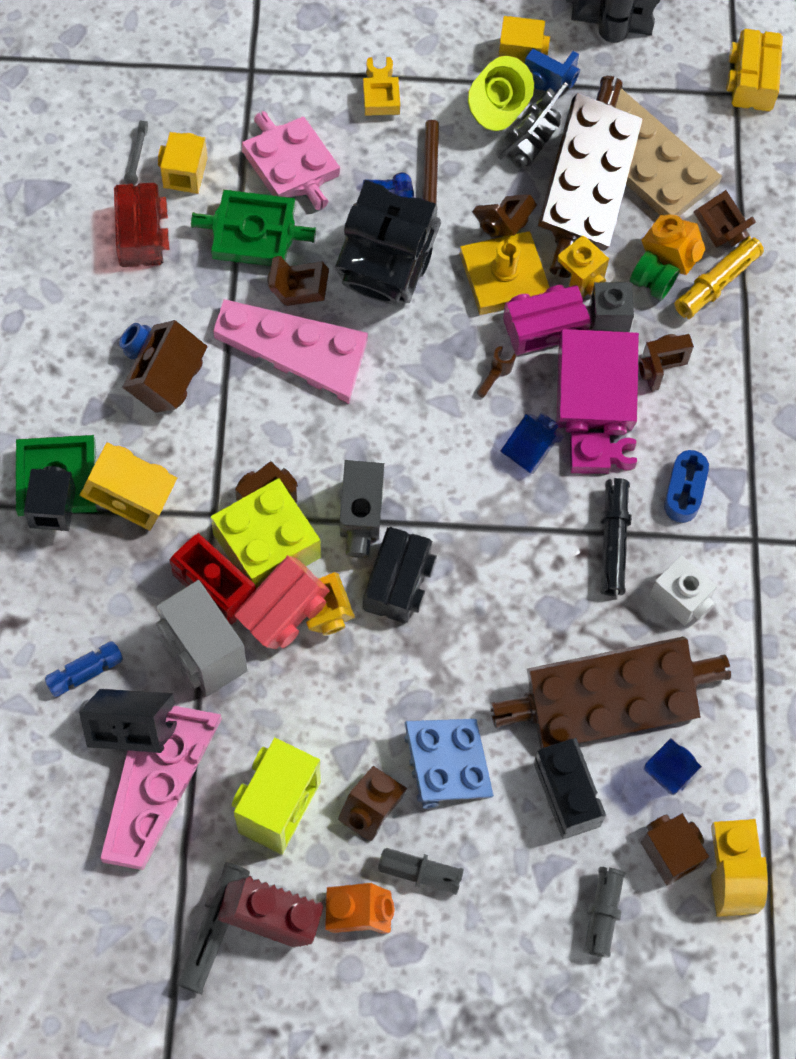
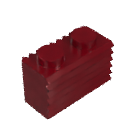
M252 876L233 880L227 884L218 914V921L295 948L298 946H308V944L311 945L313 943L323 905L321 902L315 903L314 899L307 900L306 896L299 897L298 893L292 894L290 890L284 891L282 887L276 888L275 884L269 886L267 882L261 883L259 879L253 880Z

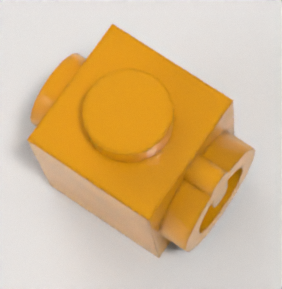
M671 214L660 215L641 240L645 252L649 250L656 254L663 265L671 263L680 269V274L684 275L689 273L695 263L702 258L706 250L698 224L682 220L681 217Z

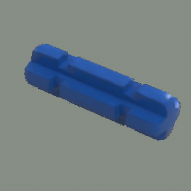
M110 641L98 647L99 652L94 653V651H91L64 666L65 670L60 672L57 669L46 675L45 682L54 697L60 696L69 691L68 686L73 684L76 687L104 672L102 668L108 666L110 669L121 663L123 657L118 646L113 641Z

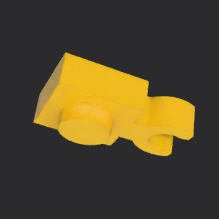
M369 57L366 62L368 78H363L365 116L400 115L398 77H392V58L386 57V66L378 69L373 66V58Z

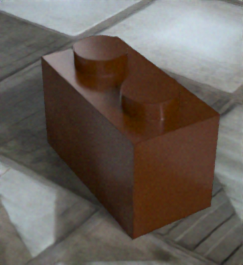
M176 320L153 325L122 388L155 413L175 410L185 401L187 397L186 390L193 376L201 369L203 364L202 357L208 346Z

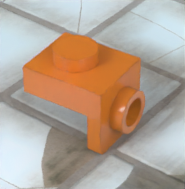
M372 883L327 887L325 930L332 933L373 930L381 934L390 933L391 920L395 911L391 891Z

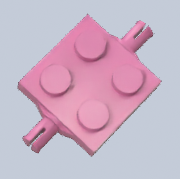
M262 111L261 114L259 112L254 117V122L263 133L243 141L242 152L272 196L290 198L306 195L316 210L326 207L328 199L323 195L319 187L323 183L339 177L340 166L304 116L284 125L275 126L267 112Z

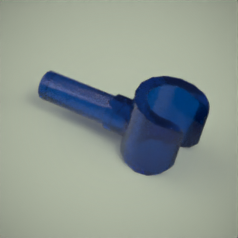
M397 173L392 179L363 180V184L365 180L384 186L387 190H394L395 195L405 198L414 197L412 180L407 173Z

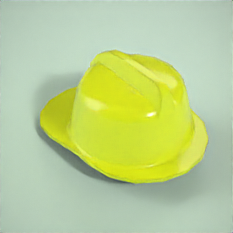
M502 56L490 62L473 81L468 91V105L475 120L485 129L500 131L509 127L533 97L534 81L532 73L525 63L515 57Z

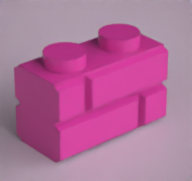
M555 285L548 288L543 294L531 297L529 294H519L505 303L503 322L516 355L558 345L562 329L589 330L590 316L576 285L567 288L564 285Z

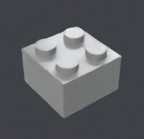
M199 580L157 605L160 620L156 622V626L162 635L159 637L160 641L171 657L178 654V658L183 665L181 671L193 689L200 687L206 697L247 672L243 642Z

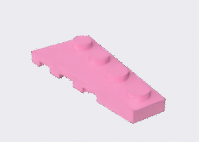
M173 706L171 712L167 714L166 722L177 721L176 729L164 744L165 749L161 753L127 751L100 857L102 863L144 870L222 720L221 714Z

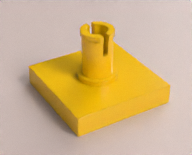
M530 231L518 233L515 236H504L460 246L459 255L479 315L504 310L505 303L509 302L516 295L529 294L531 297L543 294L550 288Z

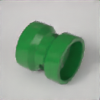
M648 250L635 266L629 282L638 288H650L651 295L662 301L677 280L680 269L671 263L663 265L659 261L658 256Z

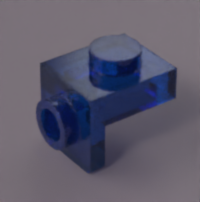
M541 412L538 417L533 414H525L500 452L530 474H534L556 442L560 443L564 436L557 431L560 425Z
M670 738L644 765V771L670 795H676L694 780L702 766L696 761L689 750L678 745Z

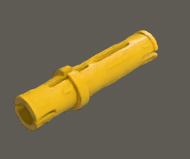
M751 236L746 237L739 246L715 265L711 271L699 275L694 280V285L680 298L675 300L674 306L676 311L683 318L691 319L708 302L717 300L724 287L740 275L753 261L763 255L764 248L761 242L755 237L752 239Z

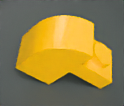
M756 819L713 822L711 832L717 868L710 876L716 917L758 914L766 904L768 877L766 857H761Z

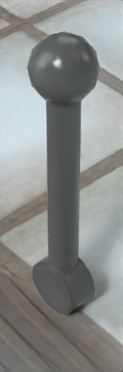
M139 121L138 136L130 169L124 176V182L128 186H134L138 182L136 171L144 137L148 131V121Z

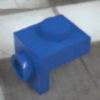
M532 49L525 59V64L533 76L534 88L545 92L549 88L556 91L565 82L568 84V88H572L580 74V69L577 68L579 54L574 51L571 52L564 64L535 49Z

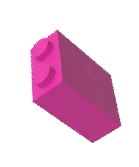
M562 329L558 342L556 427L566 428L568 433H587L589 429L604 430V433H609V435L613 436L625 435L627 431H632L637 423L639 333Z

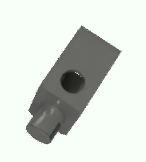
M345 460L339 526L340 536L347 538L346 555L349 557H369L371 540L379 539L385 463ZM357 514H365V515H367V516L362 517V518H359V517H356L355 515H357Z

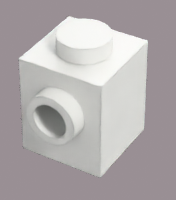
M681 555L655 581L649 596L683 626H686L694 617L700 621L712 609L715 602L711 598L717 585Z

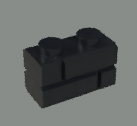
M387 527L363 595L362 609L366 612L386 616L389 619L402 623H408L411 612L419 613L425 596V590L419 588L423 576L431 578L437 555L431 554L433 541L420 535L408 534L406 531Z
M577 738L538 750L533 764L561 838L566 839L601 827L606 813L601 800L596 798L598 792Z

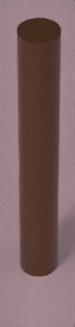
M427 120L425 122L423 199L437 205L439 122Z

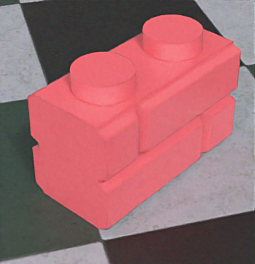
M287 555L234 613V616L266 648L277 649L279 646L285 648L298 636L299 630L297 627L306 617L309 619L315 617L325 607L326 601L323 598L330 590L300 560Z

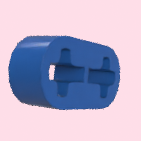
M687 450L680 453L671 471L664 510L671 520L679 523H686L694 519L703 499L709 463L707 458L696 450ZM687 463L694 465L695 473L691 481L685 480L687 472L685 467ZM682 491L688 493L686 501L688 506L686 510L678 508V500Z

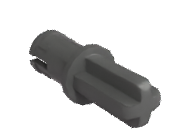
M384 848L378 864V870L381 873L416 882L415 887L419 888L420 884L451 892L454 895L458 893L459 883L462 880L464 871L463 868H456L428 860V855L426 854L421 858L390 848Z

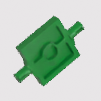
M223 189L220 206L214 215L193 212L191 217V228L210 229L213 231L214 239L211 255L212 259L272 266L273 257L281 256L286 261L287 252L293 240L315 243L316 227L295 225V198Z

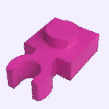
M571 432V473L609 474L611 464H615L622 470L635 469L637 458L625 457L622 452L626 450L634 451L636 440L633 438H623L617 443H610L609 433Z

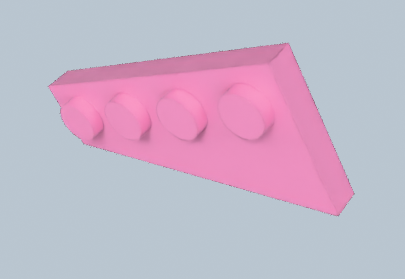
M225 299L223 300L213 330L215 339L254 358L261 357L273 363L274 368L288 374L290 371L306 379L307 384L319 390L324 388L336 394L337 399L348 404L350 403L368 341L367 332Z

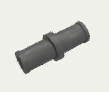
M599 867L593 903L588 904L587 913L591 916L583 952L598 957L602 954V957L609 958L615 922L621 919L622 911L618 909L623 879L626 873L609 867V871H607L606 867Z

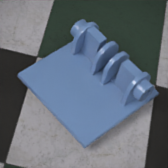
M477 719L404 722L407 733L404 740L408 743L411 754L409 764L414 767L411 773L412 777L416 778L419 792L416 797L418 802H422L423 808L436 807L439 805V801L492 798L494 796Z

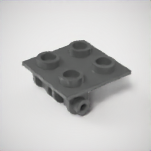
M566 82L556 91L549 88L537 103L534 101L521 116L523 122L519 127L515 126L502 141L506 147L498 157L500 160L509 153L513 157V163L519 168L532 164L535 157L543 149L544 144L549 141L552 134L561 124L560 112L550 108L568 84Z

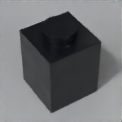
M55 466L31 469L24 507V515L29 528L69 531L76 491L71 472Z

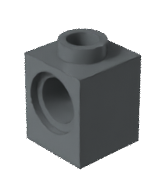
M594 282L589 303L590 330L630 331L634 318L632 283Z

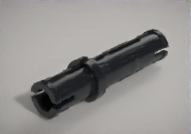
M614 478V485H612L611 479L605 481V508L600 515V523L604 525L600 593L606 596H616V590H618L619 596L624 595L626 592L627 527L631 525L632 515L628 512L630 482L622 478Z

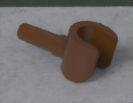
M503 346L495 349L489 375L476 392L482 398L486 396L496 379L510 374L513 369L516 354L514 353L510 360H501L500 356Z

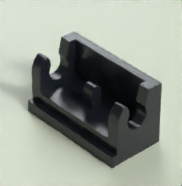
M99 689L79 711L87 747L161 753L165 749L164 744L172 736L177 725V721L166 722L168 712H171L175 705L173 693Z

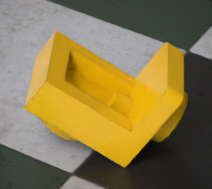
M581 236L558 255V262L572 274L569 287L578 286L582 299L588 294L592 295L594 282H606L605 274L609 258L587 237Z
M336 572L319 578L330 592L323 598L326 601L325 607L315 617L306 622L309 630L318 633L322 632L323 636L343 630L346 627L344 622L355 618L340 576Z

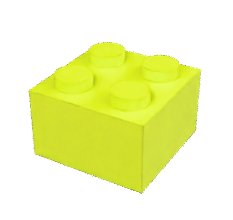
M279 478L211 516L214 537L231 563L255 584L256 589L287 555L297 558L305 566L321 558L320 538Z
M274 737L269 748L263 746L259 750L252 765V770L256 772L249 785L241 784L231 806L236 808L234 810V817L239 834L283 855L321 783L320 759Z

